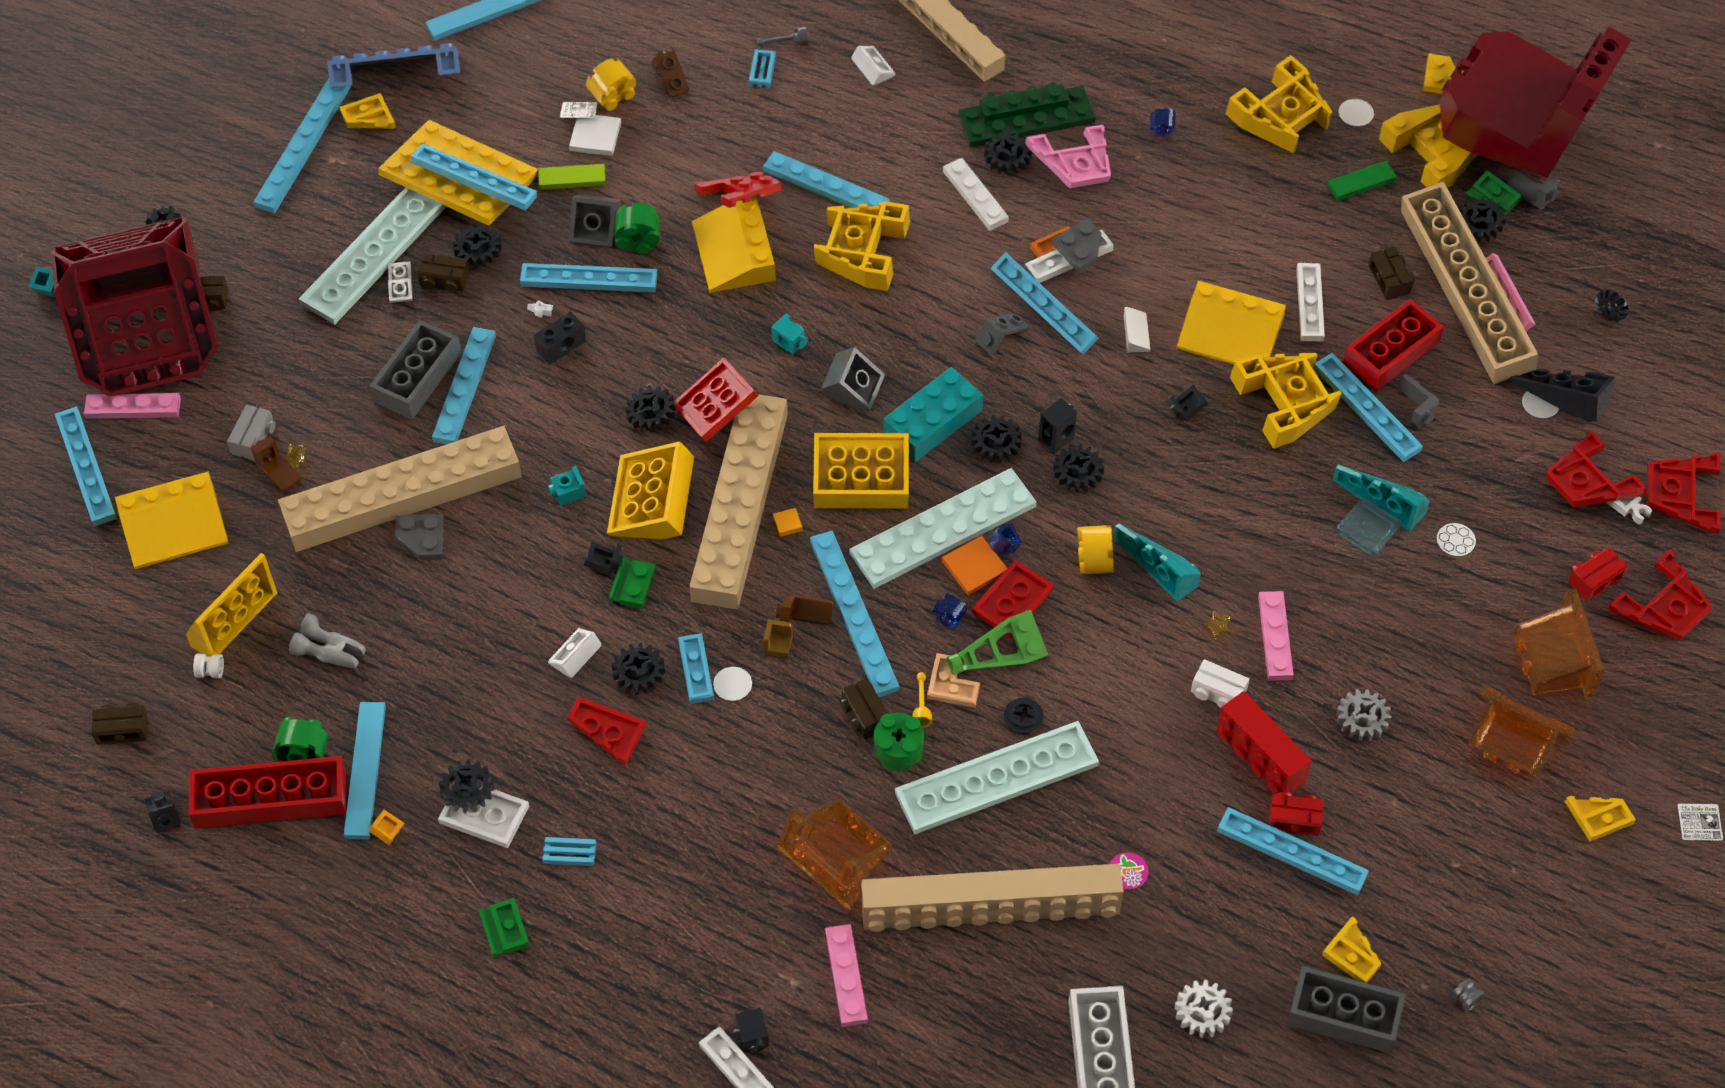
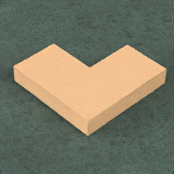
M937 653L927 699L975 708L980 682L957 679L958 674L953 675L947 665L946 658L950 655Z

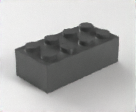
M419 320L370 384L373 402L413 420L462 354L459 337Z
M1302 966L1287 1025L1391 1054L1406 994Z

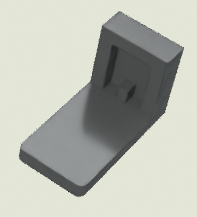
M1518 172L1507 183L1524 200L1540 210L1549 202H1552L1559 192L1557 190L1559 180L1553 176L1541 186Z
M1014 313L988 318L985 320L975 341L989 354H994L1005 335L1026 331L1028 325L1023 322L1019 315Z
M1407 374L1402 375L1398 387L1399 390L1419 405L1414 410L1410 423L1418 429L1423 424L1427 425L1433 420L1439 400L1433 393L1428 392L1419 385L1414 378L1409 377Z

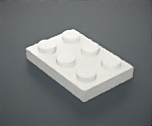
M495 790L490 791L492 794L491 800L484 799L485 807H482L480 804L476 806V812L472 808H468L467 813H463L462 808L455 812L452 805L448 807L445 805L438 821L439 824L508 848L529 808L528 801Z

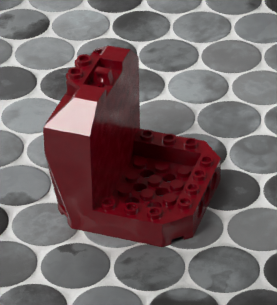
M1608 26L1604 34L1599 32L1593 45L1587 51L1585 58L1582 59L1578 68L1575 69L1510 31L1481 33L1467 58H1461L1450 76L1452 79H1448L1442 88V91H1444L1440 97L1442 137L1473 154L1539 174L1547 179L1632 39Z
M187 216L141 227H130L124 231L109 232L103 236L51 248L54 294L81 382L93 386L108 397L198 376L203 373L208 361L218 348V342L199 276V260ZM156 308H163L166 310L167 315L163 319H156L153 316V311ZM134 313H139L143 316L144 320L141 324L135 325L131 323L130 316ZM117 319L121 324L120 328L110 330L107 327L108 320ZM169 330L172 332L173 337L169 341H163L159 337L160 332ZM141 335L147 336L150 340V343L145 347H141L136 343V339ZM117 341H123L127 348L124 352H116L113 344Z

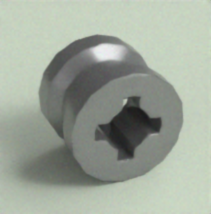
M1469 978L1462 982L1453 991L1451 996L1455 1000H1459L1462 1003V1008L1467 1012L1483 999L1485 993L1482 990L1476 989L1474 982Z

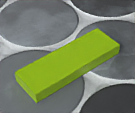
M605 164L539 168L540 190L606 186Z

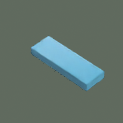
M702 633L678 637L690 704L714 700Z

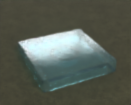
M1362 497L1338 524L1335 532L1375 557L1398 531L1402 521Z

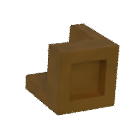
M768 619L763 638L764 655L788 658L793 639L792 623Z

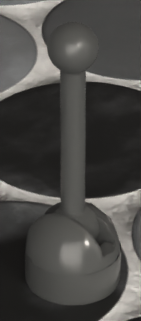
M800 27L795 29L793 34L789 36L770 39L758 38L757 44L758 46H763L765 43L792 39L797 44H808L806 27Z

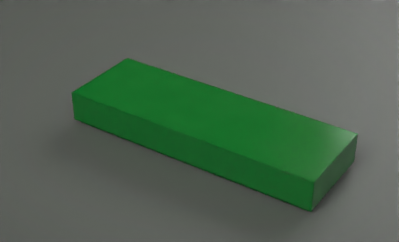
M1384 161L1329 180L1327 187L1336 201H1340L1395 182L1397 176L1388 162Z

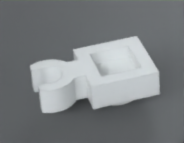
M1640 496L1606 502L1624 517L1630 513L1633 520L1640 525L1644 520L1640 513L1649 517L1652 512L1649 506L1639 504L1642 499Z

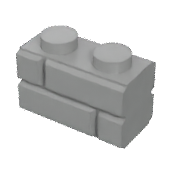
M245 405L227 440V445L232 455L244 456L247 459L254 460L251 448L258 441L265 439L268 434H272L275 429V421L269 410Z

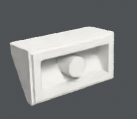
M857 46L852 55V60L872 85H877L895 76V72L874 46Z
M1124 307L1127 353L1150 352L1146 313L1130 307Z
M578 628L550 658L548 663L572 678L601 647V642L594 632Z

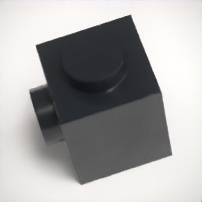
M760 1007L735 1014L737 1028L733 1029L736 1044H742L744 1052L750 1051L755 1053L769 1046V1036Z

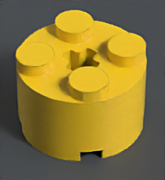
M612 58L600 63L593 70L595 73L593 77H588L586 80L587 89L608 111L615 109L618 102L624 99L630 100L636 93L634 90L636 79L619 59L615 61Z
M1111 525L1077 527L1080 574L1114 573Z

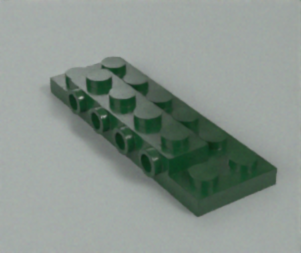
M1055 82L1048 83L1045 87L1038 89L1030 86L1024 91L1017 93L1010 90L1005 92L1004 95L997 97L989 94L979 100V106L958 110V116L969 148L986 145V142L991 141L992 136L998 138V133H1001L1003 136H1006L1007 132H1010V136L1018 133V138L1095 123V115L1084 86L1065 89L1063 84L1057 85Z

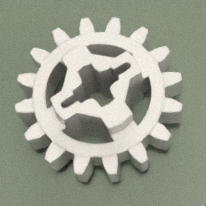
M1204 980L1203 986H1199L1198 982L1194 981L1192 989L1185 985L1184 993L1179 992L1178 1002L1175 1003V1010L1178 1011L1176 1019H1183L1182 1029L1187 1026L1190 1027L1189 1034L1192 1035L1195 1031H1199L1200 1038H1203L1204 1033L1208 1032L1211 1037H1214L1215 1029L1222 1033L1224 1025H1229V1016L1232 1015L1233 1008L1229 1007L1232 1000L1231 998H1224L1226 990L1218 991L1217 983L1210 987L1207 980ZM1193 997L1194 1001L1189 1003V1006H1186L1187 1002ZM1221 1011L1220 1016L1214 1021V1015H1218V1012Z

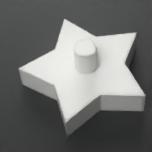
M537 301L535 304H528L527 309L534 312L535 316L541 318L542 315L551 316L553 305Z

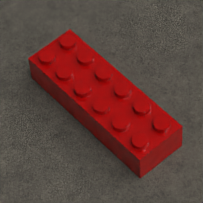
M342 756L190 770L189 817L195 829L346 815L347 813L346 768Z

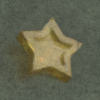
M289 444V453L284 459L290 461L294 470H297L301 463L309 462L305 455L307 445L303 444L296 447Z
M1214 610L1212 619L1204 624L1212 629L1215 639L1222 632H1231L1228 625L1231 615H1220Z

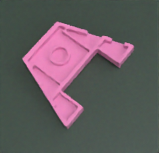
M1103 125L1085 128L1083 134L1089 145L1057 151L1052 149L1045 134L1027 137L1026 146L1069 188L1109 182L1111 173L1108 155H1106L1107 144L1106 139H1104L1105 130Z

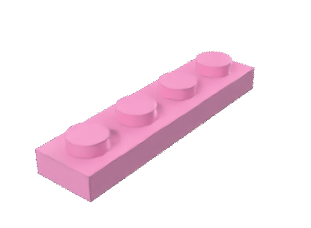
M1492 253L1486 260L1525 331H1528L1535 325V322L1498 255Z
M179 393L120 394L108 397L105 394L86 395L84 416L86 419L179 417L181 397Z
M1283 591L1259 592L1258 600L1268 681L1293 680L1294 674Z
M851 924L825 928L841 1026L866 1024L868 1019Z

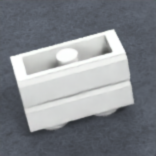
M1204 659L1193 679L1191 692L1201 700L1208 699L1217 703L1221 708L1241 692L1245 691L1246 693L1250 678Z

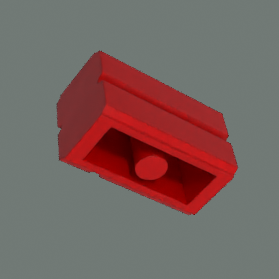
M1607 548L1602 552L1597 550L1589 557L1587 562L1583 564L1580 561L1572 567L1569 584L1576 591H1579V594L1586 601H1589L1623 579L1628 567L1611 548Z
M1289 792L1273 794L1270 803L1269 826L1284 832L1319 836L1322 827L1324 800L1317 799L1313 795H1304L1303 797L1292 796Z

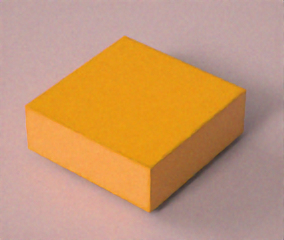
M796 508L773 514L779 537L802 532V525Z
M384 809L368 831L390 845L405 823Z

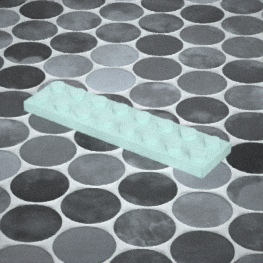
M405 188L299 298L300 305L336 324L388 269V263H394L447 206Z
M1010 468L850 548L849 554L873 589L1035 508L1036 500L1013 469Z
M1079 721L897 787L895 788V794L915 835L1095 768L1099 765V760Z

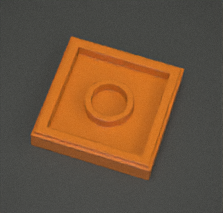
M982 535L942 557L943 564L968 596L998 580L1008 569Z

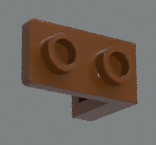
M664 50L656 53L651 64L654 70L659 69L669 97L688 92L689 86L675 50L670 52Z
M270 435L258 441L251 448L256 465L282 492L287 491L302 480L301 476L279 454L276 441Z
M786 593L782 604L777 605L776 618H779V621L789 623L794 618L830 624L832 621L833 601Z

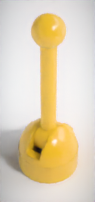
M920 672L917 674V680L919 681V707L913 711L912 717L918 718L923 728L932 724V714L924 706V681L926 680V675Z

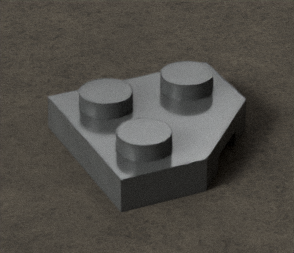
M1086 219L1052 238V245L1080 273L1097 263L1101 232L1089 219Z
M444 514L396 515V541L402 546H406L418 560L443 559Z

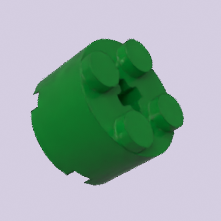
M633 203V206L627 208L626 205L621 206L615 215L616 246L620 249L636 251L642 255L648 254L650 249L654 248L660 239V215L656 213V209L653 206L645 203Z
M903 713L885 714L881 717L874 730V754L882 765L889 770L905 771L910 769V766L916 762L918 763L923 756L924 731L920 721L916 717Z
M291 717L284 718L278 728L272 751L274 761L323 758L328 735L322 728V723L315 719L306 721Z

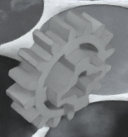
M1356 689L1354 696L1348 692L1346 698L1340 700L1336 715H1338L1337 724H1343L1341 731L1349 730V737L1352 738L1354 735H1358L1359 741H1362L1363 737H1367L1369 741H1372L1373 735L1380 738L1382 732L1387 731L1392 717L1389 715L1391 708L1388 706L1384 707L1386 699L1378 700L1379 693L1376 692L1371 696L1368 689H1366L1364 694H1361L1359 689ZM1349 708H1350V710H1351V711H1350V714H1351L1350 717L1348 716V709H1349ZM1378 713H1379V716H1380V721H1379V722L1377 721V718H1378V717L1376 716Z

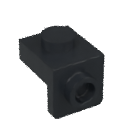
M1194 385L1176 399L1172 395L1168 398L1172 402L1170 409L1177 417L1182 415L1187 421L1209 404Z
M592 542L584 566L611 575L614 567L619 568L623 559V554H620L622 545L617 544L615 550Z
M170 791L158 792L145 799L148 814L156 833L180 825Z

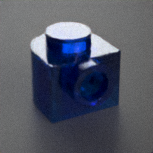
M1160 108L1150 113V130L1160 135H1169L1175 130L1176 111Z
M1013 523L1000 525L988 540L991 549L1001 555L1013 554L1022 544Z
M946 593L943 600L939 599L933 608V612L937 614L936 619L946 627L958 626L967 611V606L963 601Z

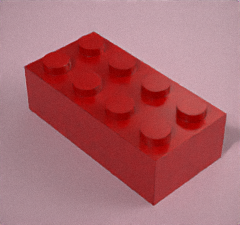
M1409 299L1347 346L1343 364L1374 391H1378L1439 344L1444 326L1412 299Z
M1245 691L1221 707L1216 730L1219 738L1223 742H1227L1234 749L1238 758L1245 760L1251 766L1252 772L1268 784L1273 794L1279 792L1293 794L1306 784L1312 760Z

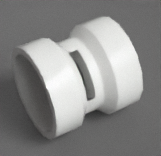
M197 653L193 664L195 678L211 676L212 678L220 679L224 670L223 655L213 654L212 656H206V654Z

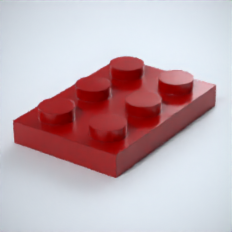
M1015 560L972 608V614L993 628L1007 618L1031 610L1033 614L1054 590V584ZM1011 633L1004 634L1010 639L1013 637Z

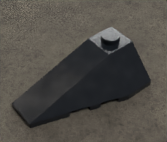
M1536 369L1519 376H1511L1510 382L1574 417L1582 418L1589 422H1597L1606 411L1616 377L1596 372H1585V376L1571 375V371L1563 370V373L1550 374V371L1547 369Z

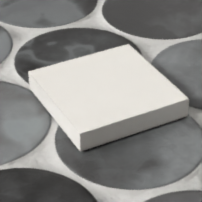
M595 115L594 118H577L569 145L570 151L613 156L621 126V118Z

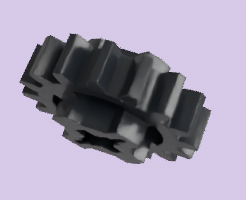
M1007 132L1006 136L998 133V138L992 136L991 141L986 142L984 157H986V164H991V170L998 168L999 174L1002 171H1006L1007 175L1010 174V171L1018 174L1019 168L1025 170L1026 165L1030 164L1032 151L1025 144L1026 138L1022 137L1019 139L1018 133H1015L1014 136H1010V132Z
M1482 196L1481 200L1477 201L1473 197L1471 203L1466 200L1464 207H1459L1460 213L1478 242H1481L1482 238L1489 242L1491 236L1497 238L1498 233L1503 232L1506 217H1504L1505 210H1500V203L1494 205L1493 198L1485 201V197Z
M477 224L476 228L469 225V230L466 231L462 228L460 229L461 235H455L456 241H453L454 255L458 258L468 259L469 266L473 264L474 268H477L478 264H482L483 267H486V262L489 261L493 264V257H500L499 251H502L500 235H497L495 229L490 231L489 225H486L484 228H481L480 224Z
M648 385L645 391L639 388L640 393L638 395L632 393L633 400L626 401L628 407L625 408L629 423H632L634 429L640 427L641 432L649 428L650 432L653 433L655 427L662 430V424L669 425L668 418L675 417L673 412L676 410L674 398L667 389L662 391L660 386H657L654 390L651 385Z
M994 415L991 416L989 421L984 417L982 424L976 423L975 430H972L971 445L975 446L974 452H981V459L989 457V462L991 463L994 458L999 463H1002V458L1004 457L1009 461L1011 460V454L1017 455L1018 448H1021L1022 432H1019L1018 424L1012 426V419L1006 422L1002 415L999 420Z
M1079 444L1078 449H1074L1072 445H1069V451L1061 449V455L1055 456V462L1053 463L1054 478L1059 479L1060 486L1066 484V490L1074 487L1076 493L1079 492V488H1083L1085 492H1088V486L1096 488L1097 482L1102 481V475L1104 474L1103 458H1098V451L1091 453L1090 446L1085 450L1082 449V444Z
M639 643L638 648H634L632 644H629L628 651L621 648V656H614L615 663L611 665L613 679L617 680L619 688L625 687L626 693L634 689L635 695H638L639 690L643 689V692L646 694L648 693V687L656 689V682L662 683V675L665 674L664 658L660 657L659 650L652 652L651 645H648L645 649L642 643Z
M467 759L465 765L457 761V767L454 768L449 765V773L441 774L443 780L439 782L441 798L444 799L447 807L452 805L455 812L459 808L463 809V813H467L468 808H472L476 812L477 805L486 806L484 799H492L490 791H495L492 773L489 774L487 766L481 768L480 761H477L474 765H471L470 759Z

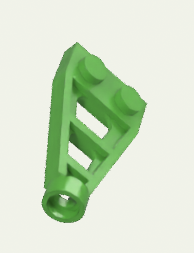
M1028 610L1007 618L959 653L947 656L946 660L950 672L955 675L963 671L1024 665L1046 657L1048 653L1032 612ZM1005 633H1011L1018 652L1011 655L1000 654L996 645L997 639ZM988 644L993 659L983 662L977 661L974 654L975 649Z

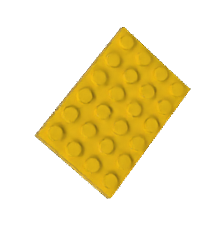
M428 120L378 168L380 176L489 226L510 204L411 163V155L422 144H425L526 187L539 176L537 168L431 120Z

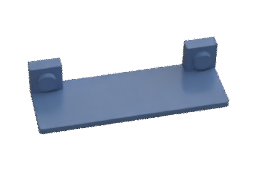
M452 43L441 44L440 49H432L431 46L418 47V51L411 52L409 48L397 49L396 54H390L388 51L375 52V56L369 57L366 53L353 54L354 58L347 59L345 56H334L332 61H327L330 87L353 85L350 66L434 56L437 59L439 76L460 73L459 49L454 47Z

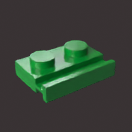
M1488 170L1466 192V197L1471 201L1473 197L1477 201L1481 200L1482 196L1485 197V201L1493 198V204L1500 203V210L1504 209L1505 215L1522 199L1518 192Z
M623 558L609 595V602H620L621 605L643 609L656 571V564L638 560L629 561Z
M514 898L490 905V908L478 909L493 958L503 953L508 954L530 947Z

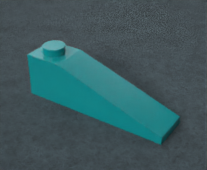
M1341 465L1335 468L1333 477L1335 483L1409 532L1426 515L1430 500L1422 493Z
M1119 523L1115 526L1113 539L1177 602L1199 587L1201 574L1194 564H1190L1184 557Z

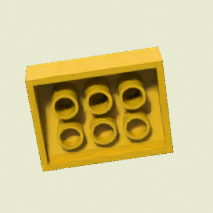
M756 196L750 197L751 201L747 203H742V200L736 201V206L732 208L722 205L692 221L710 293L776 281L775 263Z
M1198 281L1184 321L1177 349L1234 365L1235 361L1253 355L1271 357L1283 323L1286 305Z
M814 433V508L908 509L909 433Z
M681 442L620 456L607 530L609 536L662 540L682 535L694 456Z
M209 471L115 497L134 569L229 543Z
M260 553L193 623L186 634L192 648L201 654H206V656L220 654L277 594L264 554Z

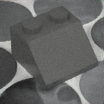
M579 194L573 196L569 241L612 247L615 240V215L621 207V200Z
M853 347L836 353L821 389L837 403L869 411L873 406L885 374L859 350Z

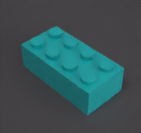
M950 367L883 418V433H909V458L917 462L983 411V394Z

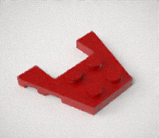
M754 172L750 176H737L728 179L694 183L695 192L701 195L721 191L728 192L729 194L720 195L721 204L728 208L735 207L736 201L742 200V203H747L751 201L750 197L758 195L761 198L782 190L780 181L773 179L772 176L764 175L763 172Z
M1589 432L1583 442H1578L1573 447L1571 453L1567 456L1564 455L1546 471V479L1573 508L1646 495L1647 487L1635 475L1613 484L1594 465L1589 457L1604 451L1605 444L1593 432Z
M1711 453V456L1706 457L1696 455L1692 456L1691 459L1685 460L1675 458L1649 462L1647 466L1646 505L1651 509L1711 533L1719 534L1721 530V511L1695 508L1696 473L1719 475L1721 470V453Z
M1669 549L1656 561L1654 567L1672 582L1645 607L1623 592L1610 604L1608 610L1681 641L1711 612L1713 607L1696 583L1693 584L1686 575L1687 571L1683 565L1680 566L1677 563L1675 554Z

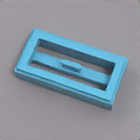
M754 50L749 87H753L756 84L758 88L766 85V88L770 89L776 51ZM759 55H762L759 78H755ZM767 56H770L767 78L763 79Z
M545 837L543 864L594 866L596 840ZM550 853H553V854H565V855H572V856H574V855H590V856H589V858H587V857L550 856Z

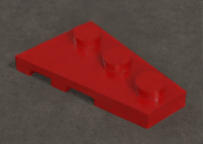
M581 697L577 698L568 715V721L625 766L646 727L645 720Z

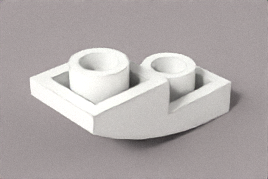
M411 262L388 263L389 302L413 301Z

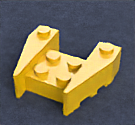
M1290 55L1275 67L1272 83L1278 89L1260 101L1248 89L1243 88L1229 98L1226 115L1240 128L1293 153L1299 139L1297 132L1313 120L1326 130L1331 119L1332 110L1326 100L1321 98L1317 85L1312 83L1309 78L1308 70Z
M1440 104L1399 113L1382 124L1379 140L1392 153L1410 144L1428 162L1424 167L1421 182L1427 188L1444 182L1447 188L1451 187L1459 175L1467 169L1471 161L1478 156L1442 137Z
M879 202L878 206L859 204V207L844 208V206L827 207L828 226L833 227L827 246L814 244L816 264L866 288L888 291L893 276L892 257L876 255L875 251L881 235L905 239L910 225L909 205Z
M1299 353L1298 356L1286 357L1284 354H1276L1275 357L1253 355L1234 363L1230 379L1240 395L1265 387L1279 411L1267 415L1262 430L1273 449L1294 442L1337 407L1341 392L1337 391L1328 394L1313 370L1318 356L1316 353Z

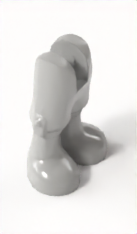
M310 613L305 615L301 623L300 633L294 634L289 645L290 654L296 656L311 655L324 663H332L353 669L358 666L359 662L350 654L361 657L366 651L362 644L337 632H327L321 629L318 618ZM310 640H314V641H317V642H321V643H324L325 645H324V646H320V645H317V644L311 642Z

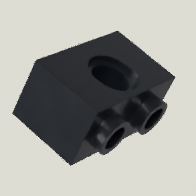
M571 311L534 334L536 351L549 365L587 342L584 325Z
M1060 398L1040 413L1038 440L1052 453H1056L1075 438L1077 412L1074 406Z

